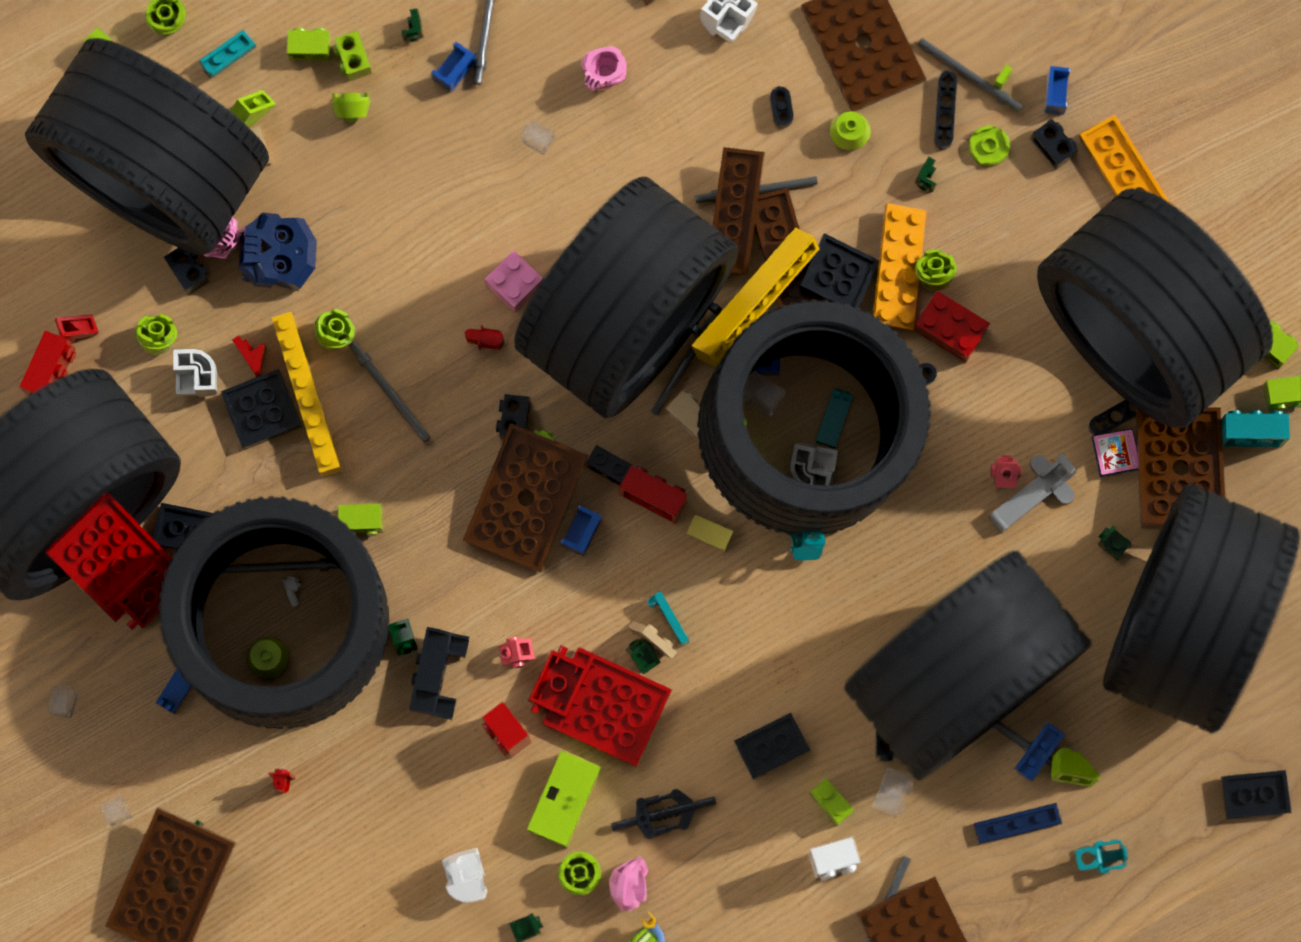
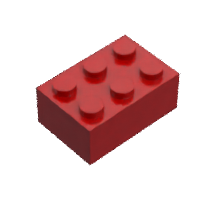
M937 290L916 322L913 331L967 363L988 330L990 322Z
M44 331L19 386L27 396L68 374V365L73 363L76 357V349L68 339L49 331Z
M631 466L619 487L620 496L676 524L687 504L688 494L685 493L686 490L678 485L672 487L666 484L667 480L658 475L653 477L647 474L648 471L641 466L636 468Z
M503 701L482 717L484 720L482 724L484 730L491 739L496 737V745L504 756L509 754L512 758L532 743L528 733Z

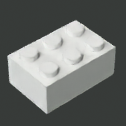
M853 837L811 849L808 854L815 879L820 878L821 881L834 878L838 872H841L842 875L852 873L860 863Z

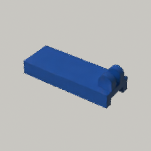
M177 669L156 701V704L173 714L176 713L192 687Z
M1047 722L1014 769L1017 773L1022 774L1025 779H1029L1032 782L1065 734Z

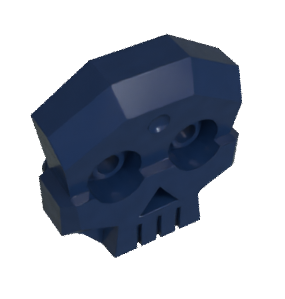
M262 212L250 224L243 227L240 235L239 270L244 274L242 279L245 282H251L257 287L271 288L273 285L295 291L300 290L316 267L317 240L305 219L281 218L278 214ZM278 234H282L284 240L279 239ZM281 264L282 270H279L276 265Z

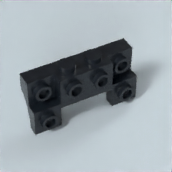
M426 628L422 652H418L415 664L418 665L417 673H413L411 685L414 686L409 707L410 711L447 720L453 719L457 699L441 696L440 694L449 655L466 658L470 637L437 628Z

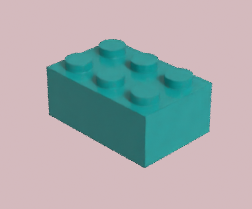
M1232 410L1228 411L1221 419L1223 447H1283L1290 439L1289 414H1283V411H1271L1270 414H1262V411H1249V414H1241V411Z

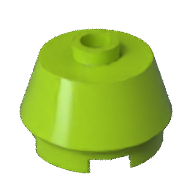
M151 0L147 6L145 18L148 26L153 31L160 34H173L184 24L186 10L180 0Z
M332 93V102L330 103L336 118H345V122H358V118L367 117L371 104L369 93H364V97H361V93H340L341 97H338L337 93Z
M847 111L840 113L833 119L830 125L831 139L838 147L847 151H854L863 147L870 138L871 129L869 122L863 115L857 112Z
M931 249L924 252V256L917 261L915 267L916 275L924 287L932 291H940L947 288L957 271V265L953 256L942 253L941 249Z
M333 309L317 317L314 324L315 336L318 344L324 349L338 350L347 346L353 340L355 325L352 324L346 312Z
M159 313V316L148 317V315H145L138 322L135 336L145 352L152 355H161L171 348L177 337V329L172 319L167 315Z
M262 637L256 640L247 652L248 667L256 676L269 679L280 675L286 669L289 662L287 647L281 640L275 637Z
M574 852L562 860L558 869V878L562 887L569 893L585 895L593 891L599 884L601 868L598 861L592 855L586 852Z

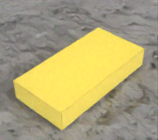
M696 514L687 531V535L723 551L726 550L733 534L732 530Z

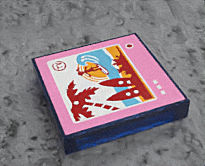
M1133 428L1091 436L1100 477L1138 471V452Z

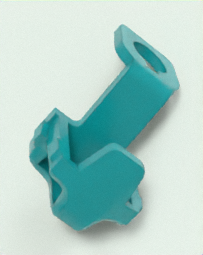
M804 531L802 536H797V534L790 535L793 545L790 546V550L794 559L817 560L821 557L823 546L826 544L824 534L821 531Z
M1117 839L1103 842V840L1093 843V847H1085L1075 851L1079 870H1089L1097 867L1099 874L1110 873V870L1123 869V867H1126L1128 859L1126 846L1123 845L1121 840ZM1119 844V849L1102 850L1103 846ZM1085 852H1089L1095 857V860L1090 865L1084 864L1081 860V856ZM1122 860V865L1106 867L1108 862Z

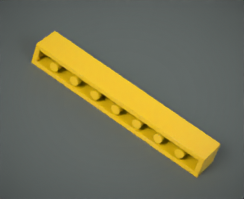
M795 228L730 303L722 309L715 320L708 325L700 337L695 340L692 348L698 359L715 368L719 365L726 351L745 327L748 328L751 322L763 315L819 251L814 236Z
M292 312L272 317L319 473L322 478L340 473L342 469Z

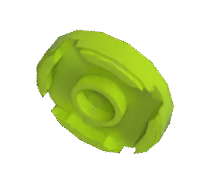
M991 125L982 126L977 129L969 142V152L974 161L987 167L1002 163L1008 156L1010 142L1006 133Z

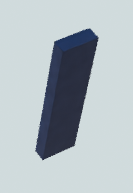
M1057 803L976 822L973 825L978 844H983L1060 825L1062 821Z

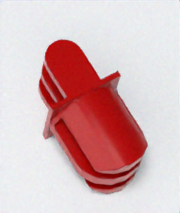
M481 325L480 330L469 328L465 331L466 341L471 344H477L479 350L481 348L500 350L504 345V337L499 330L483 328V325Z

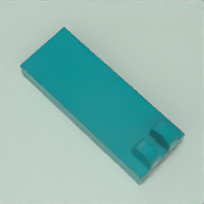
M241 30L200 60V65L210 78H214L255 49L256 44L244 30Z
M833 389L816 443L836 448L853 398L852 394L843 392L840 389Z
M660 591L648 599V606L653 608L658 605L681 647L689 644L687 635L662 592Z

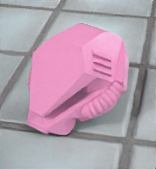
M612 46L599 48L586 53L582 59V69L585 71V85L588 89L592 91L609 90L613 86L625 81L626 61L621 55V51Z
M231 219L211 252L204 254V256L207 258L212 256L226 259L239 244L241 235L237 228L236 219Z
M641 856L615 868L609 879L611 896L617 907L622 911L630 912L637 908L640 903L646 901L647 888L645 876L648 873V868Z

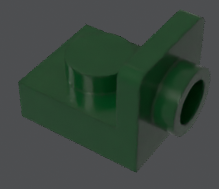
M418 8L410 9L411 17H407L409 29L401 31L403 41L416 42L420 38H424Z
M929 156L920 170L915 183L918 184L917 186L921 190L933 192L936 183L930 179L936 170L933 167L936 160Z
M1113 525L1110 529L1106 527L1098 536L1101 539L1098 545L1118 560L1132 542L1116 531V527Z
M408 618L388 624L398 655L409 654L412 651L418 650Z
M643 638L632 641L626 649V652L631 656L643 675L661 663L648 642Z
M533 913L509 923L516 942H523L540 935V929L543 928L539 915L534 917Z

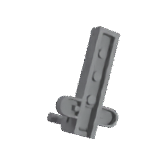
M1063 453L1056 458L1057 461L1052 465L1042 455H1036L1031 459L1030 468L1037 478L988 517L1001 533L1051 494L1063 505H1068L1073 501L1074 492L1066 482L1074 477L1077 472L1075 471L1076 468Z

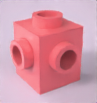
M1001 455L1000 458H995L994 464H991L990 475L994 477L995 487L1017 488V477H1021V465H1018L1016 458H1013V456Z
M512 637L506 639L507 643L499 645L502 666H512V669L524 667L525 662L535 659L531 638L519 639V637Z

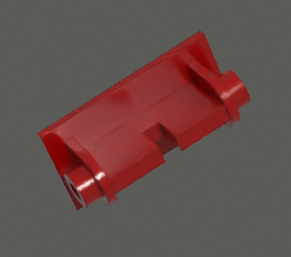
M274 769V773L269 772L268 774L273 778V787L282 794L290 790V779L295 780V777L287 769Z

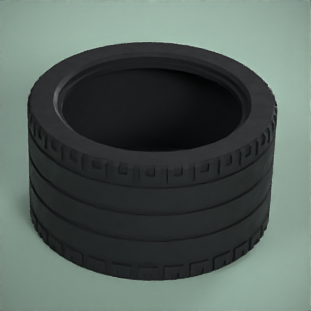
M92 38L84 42L78 55L75 56L63 77H61L53 89L49 99L46 100L36 115L35 120L25 132L26 142L30 148L48 166L80 191L145 232L175 247L195 254L211 252L218 238L228 226L269 161L268 151L259 137L237 116L210 95L149 57L116 42L101 38Z
M638 177L624 185L600 207L554 263L522 315L514 337L515 349L543 372L550 375L556 382L568 391H571L578 399L592 407L603 418L614 417L627 408L653 382L692 333L690 329L693 325H698L708 311L709 305L714 302L733 269L738 255L737 244L649 177Z
M1126 189L1120 192L1038 266L1037 281L1041 295L1053 318L1072 345L1118 394L1142 413L1166 426L1176 428L1188 426L1272 349L1273 332L1270 320L1259 297L1240 269L1211 236L1190 217L1168 201L1148 191Z
M804 300L800 303L793 302L789 303L786 307L782 305L778 309L768 311L767 315L763 314L751 322L748 328L745 327L735 338L711 376L700 403L701 408L698 412L697 427L699 431L697 432V437L699 438V449L702 450L701 458L705 463V469L709 471V478L713 480L715 488L721 491L720 495L729 501L728 504L731 507L737 508L736 511L738 513L741 512L748 520L752 519L755 521V524L765 526L768 530L774 529L777 533L783 532L787 533V535L797 534V536H802L804 531H821L823 534H832L837 530H845L871 515L910 475V472L915 468L922 455L920 452L924 450L925 442L928 438L929 433L927 430L930 428L929 417L931 416V411L929 407L931 402L928 398L929 389L926 388L927 381L922 375V368L918 366L919 361L912 355L913 351L911 348L905 345L904 339L901 340L897 336L898 333L890 329L891 326L882 323L878 317L874 318L868 311L865 313L859 307L853 308L850 304L843 305L839 304L838 301L831 303L828 300H811L810 302ZM790 356L821 358L842 367L852 374L870 396L875 406L880 426L878 453L870 472L847 483L819 486L789 478L772 467L755 448L745 426L742 401L748 376L771 361Z
M85 369L59 378L35 391L0 416V591L10 600H26L42 595L72 579L45 551L105 493H110L140 525L166 497L179 475L181 459L114 378L105 370Z
M1192 484L1185 486L1177 497L1159 533L1123 618L1104 673V689L1115 694L1121 693L1122 697L1141 705L1147 704L1148 708L1168 716L1172 715L1173 718L1189 725H1198L1199 729L1211 734L1219 731L1236 706L1277 616L1298 554L1301 538L1299 529L1288 523H1281L1280 520L1263 513H1255V510L1236 502L1230 503L1228 499L1209 491L1204 492L1202 488Z
M269 496V498L265 499L258 497L257 499H246V502L242 503L238 501L231 506H225L224 510L215 511V514L210 517L207 516L202 524L198 523L196 528L187 534L188 537L185 541H181V545L173 553V559H170L168 563L169 566L164 573L165 580L161 583L162 588L161 593H159L161 603L158 604L159 622L162 624L160 630L171 661L186 682L207 702L225 715L237 721H243L245 724L260 728L265 726L268 729H283V727L291 729L306 726L305 724L307 723L314 724L320 720L327 719L326 716L330 714L333 716L339 710L344 709L349 701H354V698L362 693V688L370 683L369 681L375 675V669L379 667L384 655V646L387 645L389 634L388 600L382 580L370 554L357 535L338 517L330 515L329 511L319 508L315 504L311 506L306 501H299L295 498L289 500L286 497ZM290 544L314 550L327 557L340 568L347 577L350 587V623L345 638L335 655L325 666L311 676L296 683L278 687H261L245 684L221 672L210 657L205 643L203 614L208 594L222 571L245 553L268 545Z
M1010 551L946 595L883 646L845 683L844 690L849 697L857 702V707L868 721L874 723L873 727L883 740L891 745V750L902 764L908 766L907 770L915 780L926 778L963 751L1054 679L1091 646V639L1083 630L1079 629L1078 623L1066 609L1061 607V602L1049 587L1044 586V581L1031 565H1027V560L1019 551Z

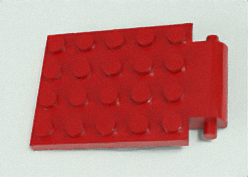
M107 492L45 552L115 623L127 613L132 619L126 625L131 630L137 625L143 629L159 613L158 604L161 603L159 599V593H161L162 588L161 583L165 580L164 573L167 571L168 563L172 558Z
M560 645L557 652L551 650L528 698V701L533 703L530 711L538 714L540 708L548 710L542 723L543 725L637 768L672 689L580 647L577 648L573 659L565 656L568 650L565 646Z

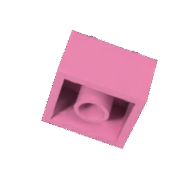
M514 250L485 278L486 286L514 313L535 294L543 281V277Z

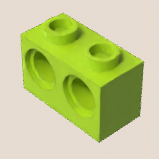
M358 30L336 37L337 45H334L333 48L336 57L341 56L343 63L339 65L343 76L347 75L349 81L372 74ZM347 44L353 45L351 50L343 49ZM352 63L360 64L356 69L350 68Z

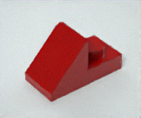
M93 314L55 318L60 336L68 339L71 344L77 338L92 337L99 333Z
M238 335L232 339L233 343L255 376H261L267 350L265 343L252 350L253 348L247 339L242 341Z

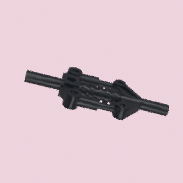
M673 789L670 794L639 798L636 801L635 817L613 822L611 827L613 831L638 825L645 838L649 840L655 836L666 834L671 830L679 828L681 830L688 829L695 811L716 805V800L713 796L693 802L692 799L680 790ZM672 798L678 803V806H668L667 809L661 808V810L657 809L655 812L650 811V813L647 811V806L660 803L662 800ZM678 814H681L679 824L665 825L657 828H652L651 821L654 823L656 820L661 821L663 818L665 820L667 817L673 818L674 815L677 817L679 816Z

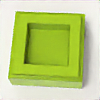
M1007 64L995 80L994 87L999 90L1003 88L1011 75L1012 67Z

